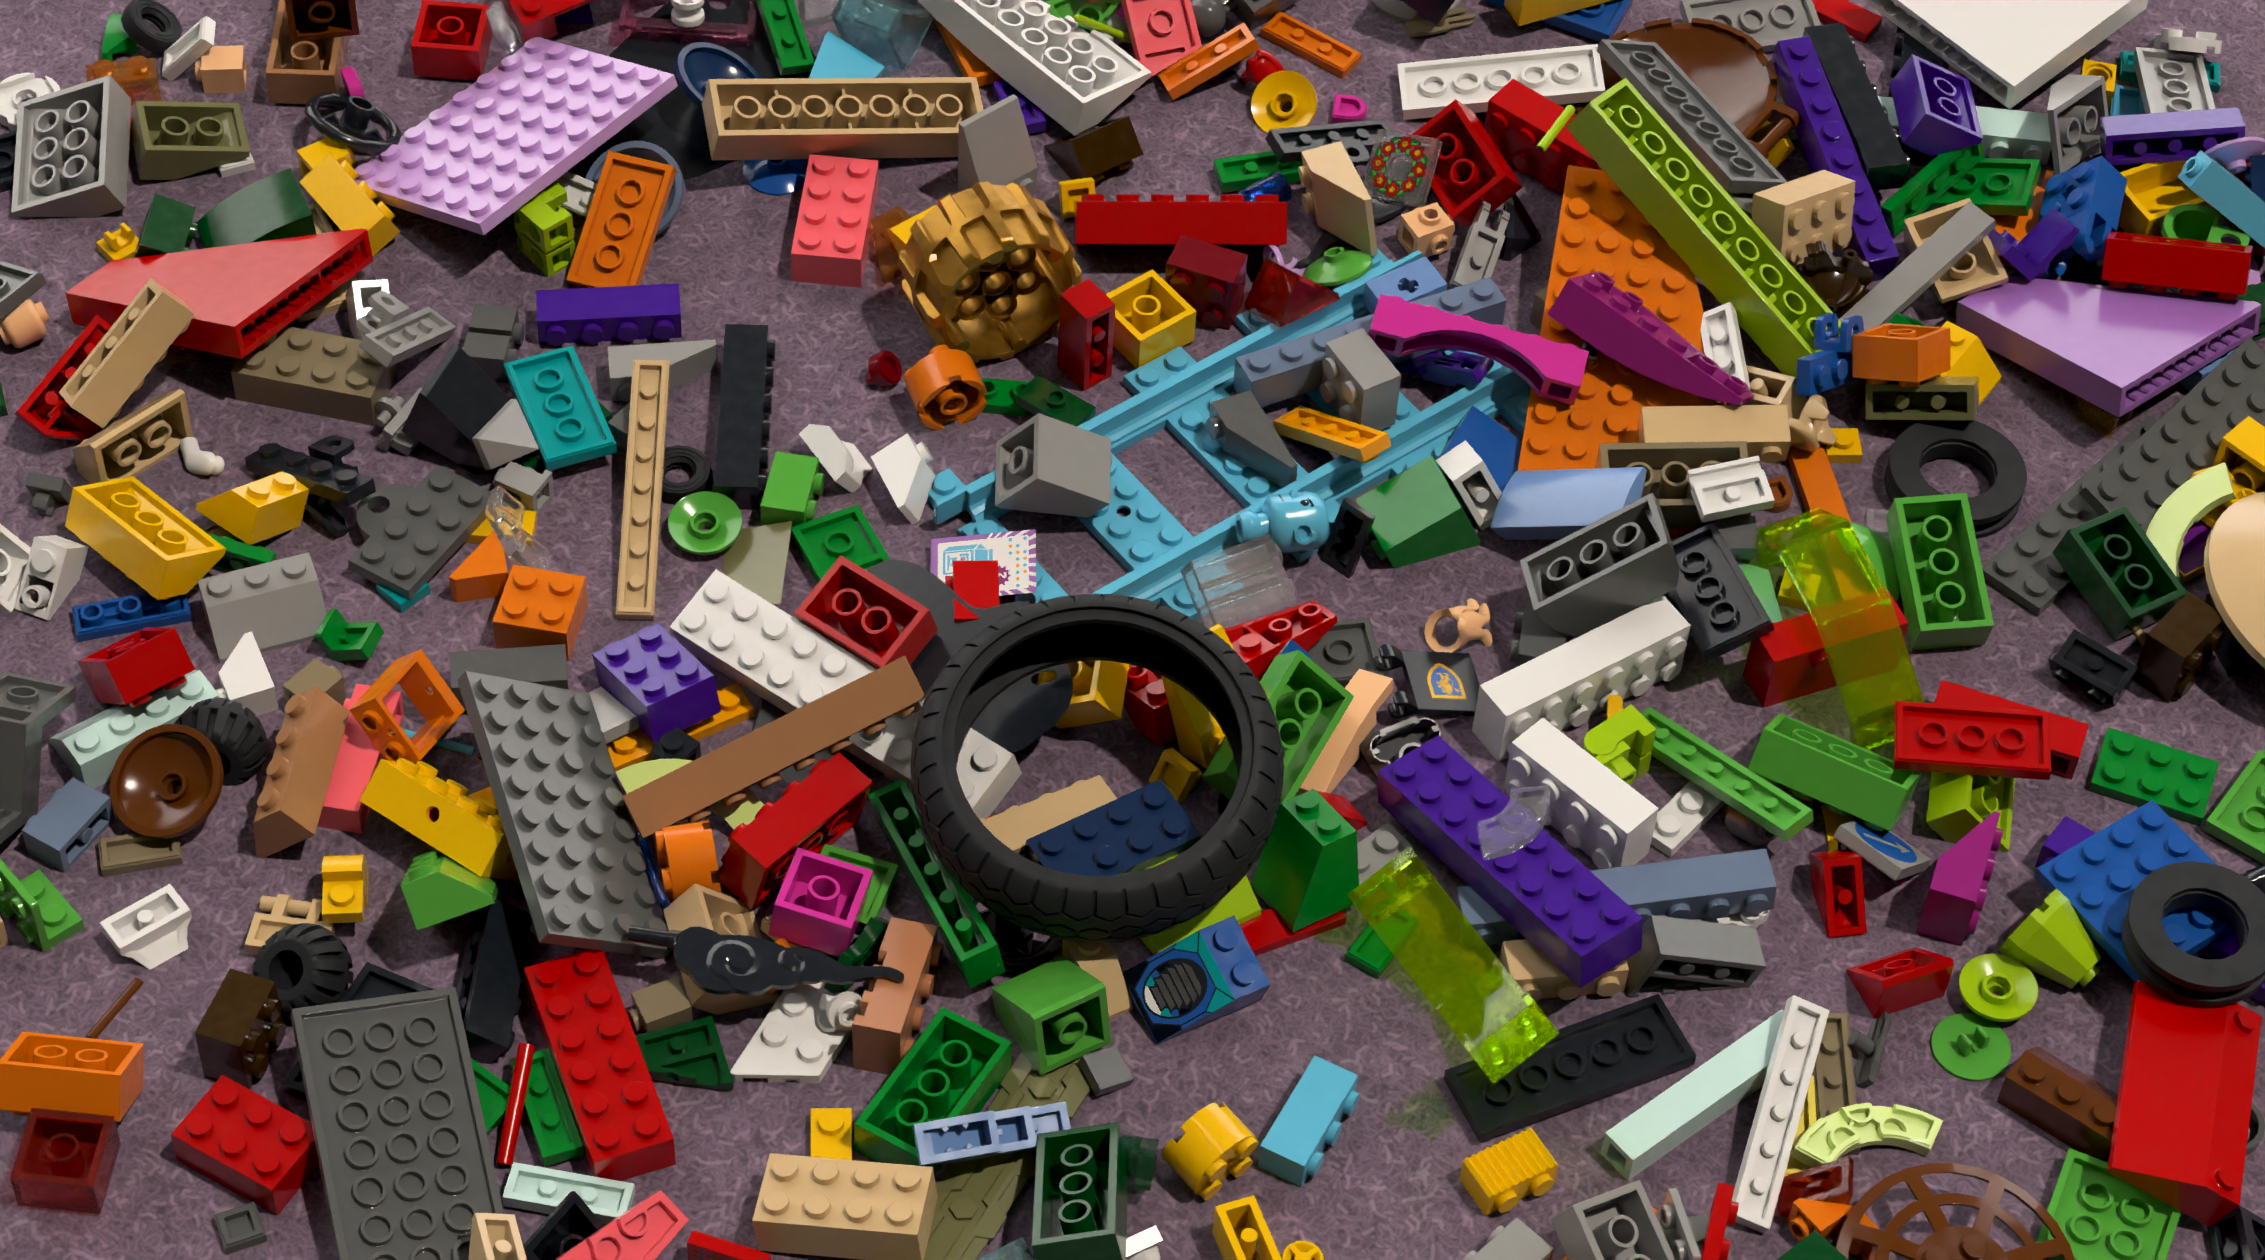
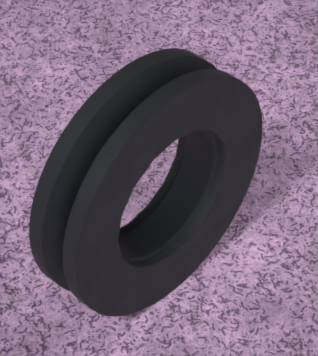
M1923 420L1911 425L1895 440L1884 477L1885 490L1891 504L1894 498L1943 495V493L1927 483L1921 475L1920 468L1924 464L1936 459H1957L1970 463L1981 470L1989 480L1991 487L1986 493L1975 497H1968L1976 539L1987 537L2002 530L2016 516L2026 487L2027 470L2018 449L1997 430L1974 420Z
M2195 861L2166 865L2153 871L2139 883L2125 913L2121 937L2128 961L2136 973L2148 985L2171 999L2202 1007H2219L2237 1003L2251 996L2265 982V894L2255 884L2244 876L2225 867ZM2186 908H2197L2214 913L2227 922L2236 933L2240 949L2236 954L2224 959L2205 960L2189 955L2175 946L2164 932L2162 918L2170 912Z

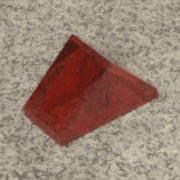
M1848 1156L1785 1176L1778 1197V1213L1782 1217L1788 1218L1792 1204L1798 1198L1849 1205L1853 1196V1159Z

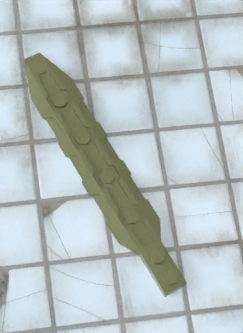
M1022 1051L1000 1083L1001 1090L987 1111L994 1110L996 1112L1025 1106L1036 1107L1066 1101L1069 1120H1072L1092 1089L1078 1064L1081 1057L1040 1075ZM1036 1150L952 1162L941 1180L936 1182L938 1199L924 1260H977L987 1243L993 1241L1007 1220V1212L1027 1181L1034 1179Z

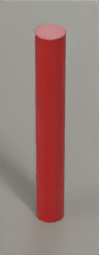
M519 1043L496 1160V1164L500 1166L512 1167L535 1050L534 1045Z

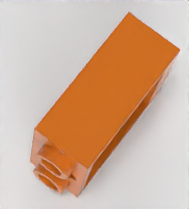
M419 649L396 659L349 711L385 760L397 762L398 758L401 757L415 763L426 755L465 709L422 649ZM397 683H399L426 721L411 739H409L382 702V699Z

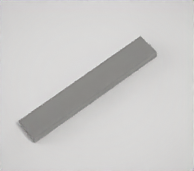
M1969 201L1839 320L1842 322L1843 319L1853 317L1854 315L1862 316L1864 331L1884 323H1889L1896 313L1900 314L1989 234L1996 227L1995 220Z

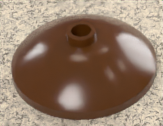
M166 724L146 730L135 737L123 749L113 767L110 778V799L115 813L128 828L148 838H174L193 830L207 818L220 797L224 779L220 754L215 745L205 735L189 726ZM182 784L181 790L174 795L175 787Z

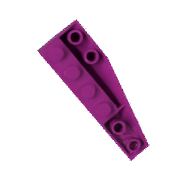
M1592 272L1569 278L1548 312L1550 317L1603 354L1633 371L1667 386L1704 398L1735 405L1748 403L1755 396L1746 389L1747 384L1725 372L1715 361L1704 355L1663 320L1642 305L1644 302L1640 297L1628 291L1624 293L1614 286L1615 281L1610 276L1602 272Z

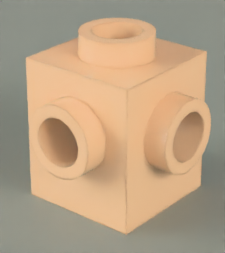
M1435 202L1401 215L1398 240L1409 254L1417 250L1423 253V257L1441 254L1451 249L1455 224L1451 216L1445 213L1439 204Z

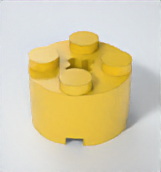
M1214 1102L1190 1117L1180 1127L1184 1131L1182 1138L1178 1143L1171 1138L1162 1154L1163 1159L1197 1195H1200L1207 1201L1220 1191L1223 1186L1221 1182L1230 1174L1238 1178L1252 1166L1253 1160L1249 1156L1257 1148L1259 1142L1257 1137L1224 1102H1221L1220 1106Z

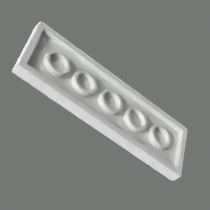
M1598 44L1397 64L1403 120L1434 117L1455 99L1474 113L1487 112L1489 99L1512 79L1558 105L1591 102L1605 92L1600 54L1597 52Z

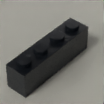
M498 899L495 900L494 904L477 909L472 914L457 988L470 1057L485 1064H491L502 1053L506 1054L514 1042L513 1020L521 1006V998L518 997L519 988L525 978L524 968L527 965L524 964L526 952L533 940V932L530 931L532 924L531 914Z

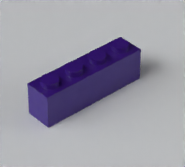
M2239 107L2100 117V150L2102 157L2112 166L2187 161L2191 157L2196 156L2200 150L2205 152L2223 142L2245 137L2246 126Z
M679 283L536 290L539 345H561L563 343L582 342L594 344L601 341L621 340L631 342L641 339L667 340L682 337Z

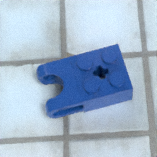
M2102 156L2088 162H2083L2077 167L2061 174H2056L2047 180L2038 223L2052 208H2055L2079 229V232L2071 246L2064 251H2060L2050 261L2049 268L2040 275L2042 279L2052 280L2063 275L2068 263L2077 254L2081 255L2088 264L2104 258L2106 238L2111 231H2117L2127 179Z

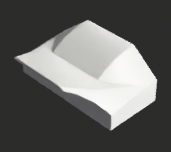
M809 424L799 433L836 483L851 493L861 487L863 478L871 472L872 467L854 444L841 441L832 428L825 425Z
M168 884L99 923L102 933L121 956L133 958L151 970L188 949L187 927L192 915L186 903L171 884Z

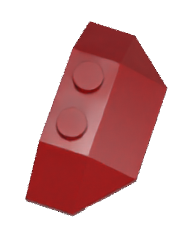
M96 315L15 412V415L44 438L84 441L91 438L100 426L71 408L59 394V391L112 326Z

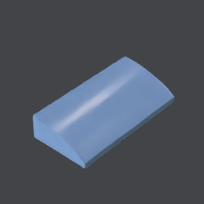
M1644 467L1516 471L1501 494L1490 528L1504 540L1562 539L1639 500L1642 496L1647 470Z

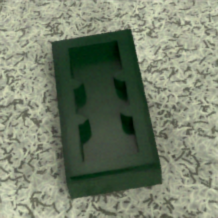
M1036 375L1016 395V404L1034 415L1040 413L1076 427L1092 419L1096 413L1095 406L1039 375Z

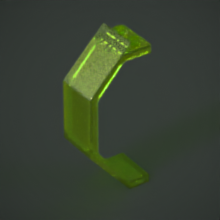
M1816 508L1756 529L1758 545L1756 559L1758 566L1769 570V566L1783 561L1819 630L1849 720L1850 742L1869 750L1894 741L1895 701L1925 702L1891 598L1850 522L1826 510Z
M1410 846L1347 895L1493 1084L1497 1083L1560 1034L1530 994L1523 991Z

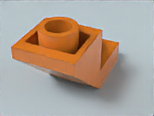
M1798 1198L1792 1204L1787 1223L1792 1235L1798 1241H1802L1814 1230L1827 1241H1830L1839 1234L1853 1206ZM1864 1213L1859 1223L1879 1229ZM1852 1239L1849 1252L1853 1255L1859 1254L1863 1260H1872L1875 1258L1877 1247Z

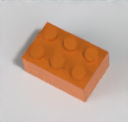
M22 1031L0 1059V1110H9L12 1114L18 1116L39 1113L52 1115L53 1118L58 1120H69L78 1117L93 1119L94 1122L99 1124L120 1122L143 1090L144 1044Z

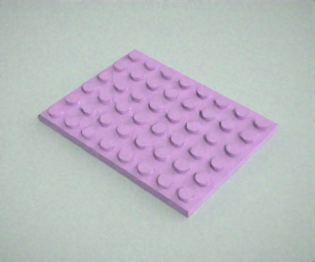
M541 37L531 38L525 42L521 49L503 58L501 63L490 72L479 76L477 81L467 89L456 93L451 101L441 108L432 111L428 118L420 124L406 130L400 138L398 145L392 144L386 151L376 155L367 163L359 165L355 169L359 174L355 181L359 184L364 180L378 195L374 199L375 201H382L385 204L485 235L674 90L678 84L674 74Z

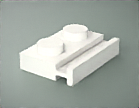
M1759 456L1687 471L1686 480L1690 483L1691 494L1702 523L1773 508L1775 499L1765 472L1759 464Z

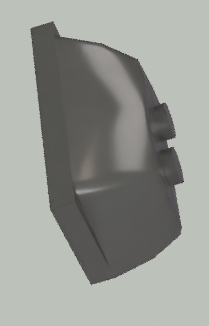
M1653 493L1520 560L1534 612L1540 620L1557 632L1575 637L1604 625L1677 587L1680 571L1659 501Z

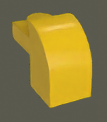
M365 854L324 856L321 870L323 879V924L364 922V907H368L369 872Z

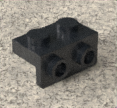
M2075 629L2057 655L2053 653L2049 658V666L2053 670L2052 675L2054 678L2067 686H2071L2072 683L2077 684L2085 689L2084 694L2090 700L2100 705L2107 702L2115 706L2139 672V666Z

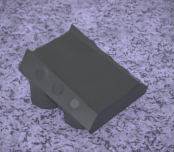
M1414 716L1378 730L1363 740L1359 745V749L1378 778L1379 770L1434 737H1441V730L1433 719Z

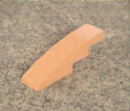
M1362 669L1356 672L1345 687L1354 698L1297 793L1302 794L1311 789L1331 793L1359 759V745L1377 724L1376 711L1393 692V678Z

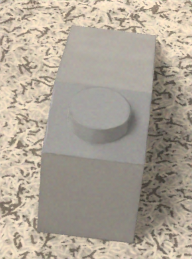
M716 339L607 347L611 401L630 402L633 360H670L669 389L717 368Z

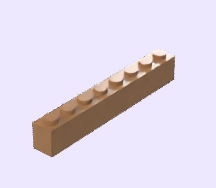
M903 656L622 797L643 839L652 836L656 842L655 831H661L662 827L673 826L685 819H688L689 823L698 822L711 815L709 807L723 801L725 807L730 806L747 797L744 792L745 789L757 783L760 789H764L782 779L779 772L791 766L798 772L817 762L815 754L827 748L831 754H834L852 745L850 737L862 731L868 737L887 727L884 720L896 714H899L900 718L904 719L922 709L920 702L924 701L926 696L906 657Z

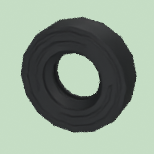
M133 0L123 11L121 17L123 29L136 44L146 50L164 53L181 37L182 27L175 14L156 0ZM143 19L154 23L161 32L150 28Z
M675 445L666 447L662 501L668 504H676L687 495L708 491L712 478V470L708 458L701 451L690 446ZM675 467H685L693 474L690 480L681 483L670 482L665 478L666 472Z

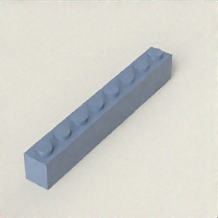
M1487 277L1412 301V303L1434 306L1441 311L1456 315H1467L1474 320L1492 325H1503L1507 300L1491 277ZM1374 314L1236 357L1233 381L1235 391L1239 394L1251 390L1259 405L1264 407L1319 389L1320 384H1322V361L1325 357L1326 343L1361 328L1369 334ZM1440 349L1418 351L1402 357L1384 354L1394 365Z
M1767 849L1591 870L1598 879L1643 918V925L1650 915H1665L1689 920L1708 917L1717 919L1726 915L1740 914L1741 912L1757 914L1765 910L1774 909L1777 885ZM1470 886L1457 887L1456 912L1464 947L1476 946L1487 948L1494 944H1502L1503 941L1526 939Z

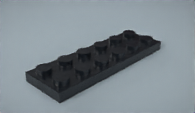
M1656 994L1446 1069L1443 1079L1479 1142L1694 1065L1697 1055L1660 995Z

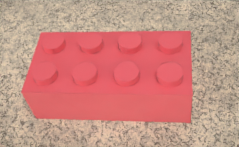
M809 155L791 250V278L793 282L862 287L879 189L878 160Z

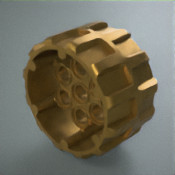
M989 181L975 183L972 188L954 195L949 193L942 197L932 210L921 220L917 219L910 228V238L905 250L900 251L898 267L905 277L902 280V289L936 345H947L949 349L962 350L971 356L974 363H978L980 359L1000 358L1003 361L1014 357L1015 353L1033 344L1043 342L1049 337L1048 333L1059 323L1060 294L1067 288L1081 283L1082 279L1081 269L1074 259V248L1044 202L1037 198L1033 199L1026 187L1015 183L1004 186L991 185Z

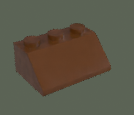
M2038 1046L2025 1050L2006 1075L1997 1102L2076 1151L2105 1162L2109 1158L2118 1094Z

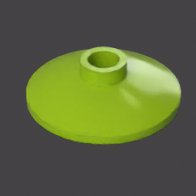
M1994 953L1977 956L1966 963L1959 976L1958 988L1965 1004L1976 1014L1989 1020L1999 1022L2018 1020L2026 1016L2034 1008L2038 998V984L2034 975L2023 963L2010 956ZM1991 992H1997L2001 996L1994 995Z

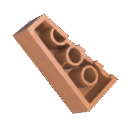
M891 917L879 949L878 965L874 964V966L882 965L897 969L904 974V981L897 983L886 978L871 979L869 990H864L860 1002V1007H862L860 1015L856 1014L852 1023L853 1068L891 1075L916 1042L911 1040L913 1031H921L925 1016V1008L921 1007L923 998L930 999L933 990L934 975L930 974L932 965L939 967L943 954L944 944L938 942V926Z

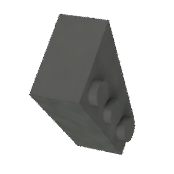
M1650 915L1643 925L1641 950L1626 959L1629 973L1625 992L1627 998L1639 997L1638 990L1661 988L1663 995L1676 993L1675 987L1698 985L1700 992L1749 988L1766 967L1756 927L1740 926L1734 923L1706 922L1700 919L1673 918L1665 915Z

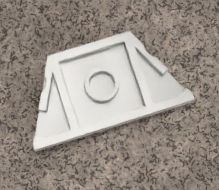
M825 982L800 984L794 988L783 990L731 1069L730 1073L734 1082H743V1078H768V1083H785L791 1080L799 1083L821 1082L852 1033V1030L840 1031L835 1029L827 1019L826 1010L820 1009V999L823 994L835 995L824 989Z

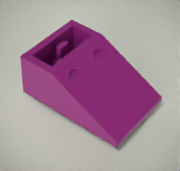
M1994 811L1938 858L1916 933L1962 946L1966 933L1974 935L1986 898L1987 885L1996 861V853L1994 852L1998 851L2004 831L1996 828L2000 812Z

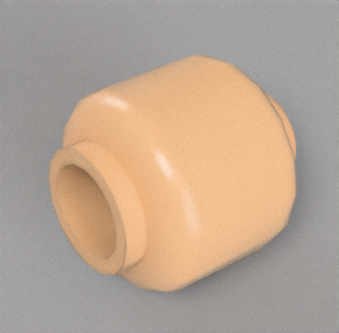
M29 297L0 320V335L6 345L12 344L15 348L20 349L46 336L47 329L44 323L51 320L42 302L34 304Z

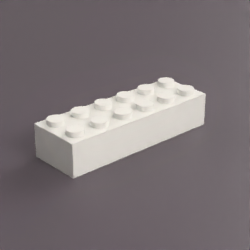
M1664 595L1481 684L1479 686L1472 731L1495 759L1500 762L1509 757L1512 741L1541 718L1547 720L1560 731L1572 725L1578 727L1584 724L1590 716L1602 710L1607 711L1608 695H1621L1623 700L1632 695L1637 697L1644 694L1650 686L1662 680L1667 682L1674 679L1682 668L1691 625Z

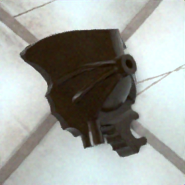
M1821 240L1816 243L1806 244L1808 257H1804L1805 264L1796 271L1840 319L1870 292L1867 289V285L1873 282V270L1869 268L1868 262L1857 257L1858 254L1853 249H1846L1841 258L1833 257L1831 249Z

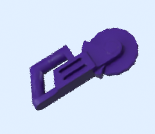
M1434 351L1394 364V367L1398 371L1414 373L1418 376L1423 375V380L1455 387L1461 384L1475 386L1492 369L1494 361L1488 357L1459 351L1444 357L1442 351Z

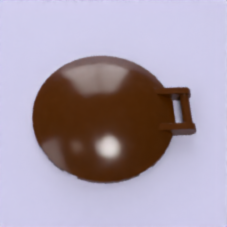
M1672 18L1646 22L1643 29L1629 34L1624 30L1608 39L1656 42L1748 140L1766 121L1776 124L1759 143L1749 140L1766 159L1769 157L1768 152L1789 130H1794L1802 121L1800 114L1796 110L1775 101L1777 95V76L1772 60L1767 58L1763 53V47L1756 40L1737 28L1707 19L1692 18L1691 23H1672ZM1600 55L1605 91L1620 82L1622 78L1614 69L1606 64V61ZM1589 102L1574 103L1576 114L1578 115Z

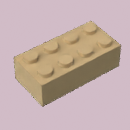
M770 1153L752 1219L759 1251L860 1260H924L938 1199L933 1167Z

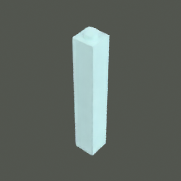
M1781 1009L1605 1132L1601 1154L1629 1181L1762 1087L1784 1011Z

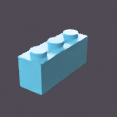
M1314 1055L1260 1145L1258 1167L1300 1187L1303 1186L1309 1175L1315 1177L1323 1164L1325 1154L1322 1152L1326 1145L1334 1146L1340 1136L1343 1127L1340 1121L1345 1114L1351 1116L1358 1105L1361 1096L1360 1093L1356 1092L1358 1075Z

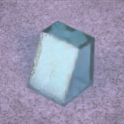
M838 0L831 14L843 41L870 58L903 71L909 68L934 18L926 9L902 0Z

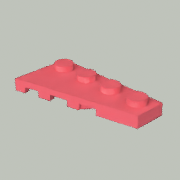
M660 1190L651 1194L555 1260H655L689 1219Z

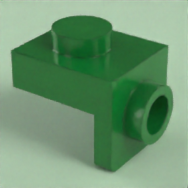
M330 609L316 631L315 637L332 660H369L384 634V630L377 621L347 623L338 609Z

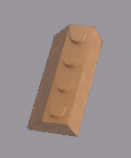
M317 686L301 694H295L285 706L286 714L281 730L276 736V748L266 770L267 778L263 791L257 800L258 808L253 822L256 855L260 858H266L312 837L316 833L350 713L348 709Z

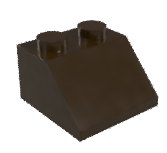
M1129 116L1101 121L1097 125L1076 135L1070 134L1044 145L1045 150L1071 180L1092 177L1095 182L1105 178L1104 171L1114 168L1115 172L1127 169L1134 165L1132 159L1144 155Z

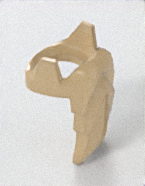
M1817 394L1811 395L1802 410L1799 420L1788 417L1791 436L1790 446L1793 445L1807 451H1816L1820 446L1819 443L1833 446L1837 441V437L1829 426L1828 416L1830 411H1828L1827 402L1824 397Z

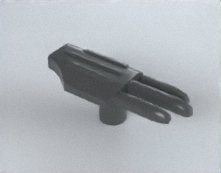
M1886 1011L1881 1013L1879 1022L1873 1019L1867 1037L1857 1030L1852 1033L1848 1040L1850 1045L1860 1051L1854 1074L1857 1079V1086L1861 1088L1873 1085L1877 1073L1880 1071L1885 1054L1886 1037L1891 1024V1015Z

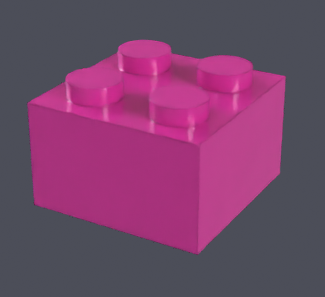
M797 847L774 904L768 935L785 938L786 941L840 957L841 953L849 948L866 905L873 871Z

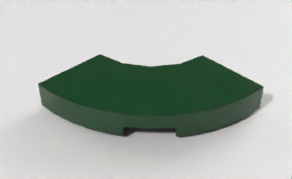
M871 917L857 940L846 951L841 953L837 962L847 966L861 967L864 962L870 964L879 952L889 921L881 917ZM826 983L824 989L836 995L846 991L854 983L845 985Z

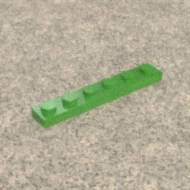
M1648 707L1641 712L1656 728L1653 750H1651L1653 757L1786 842L1814 821L1812 809L1653 708Z

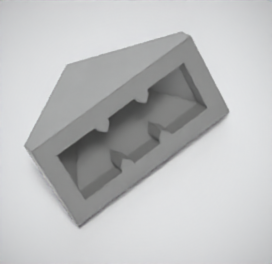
M510 399L472 438L485 470L494 469L539 449L517 399Z

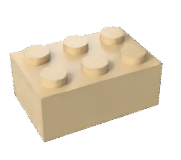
M1821 170L1754 193L1751 220L1792 267L1804 263V257H1808L1806 244L1816 243L1821 240L1824 244L1828 245L1831 253L1849 247L1852 236L1855 181L1827 170Z

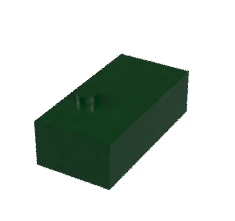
M1119 1122L1037 1134L1032 1249L1035 1259L1126 1260L1128 1155Z

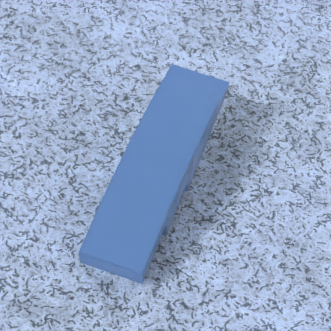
M1065 1101L996 1112L991 1110L912 1125L919 1165L927 1166L1037 1150V1134L1071 1129Z

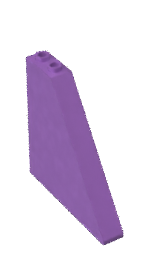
M2008 275V282L1972 293L1958 301L1956 308V325L1978 336L1983 346L2119 418L2242 344L2248 337L2252 338L2257 335L2262 304L2256 301L2226 300L2209 296H2189L2180 293L2152 292L2142 289L2115 288L2105 285L2034 278L2030 282L2026 277Z

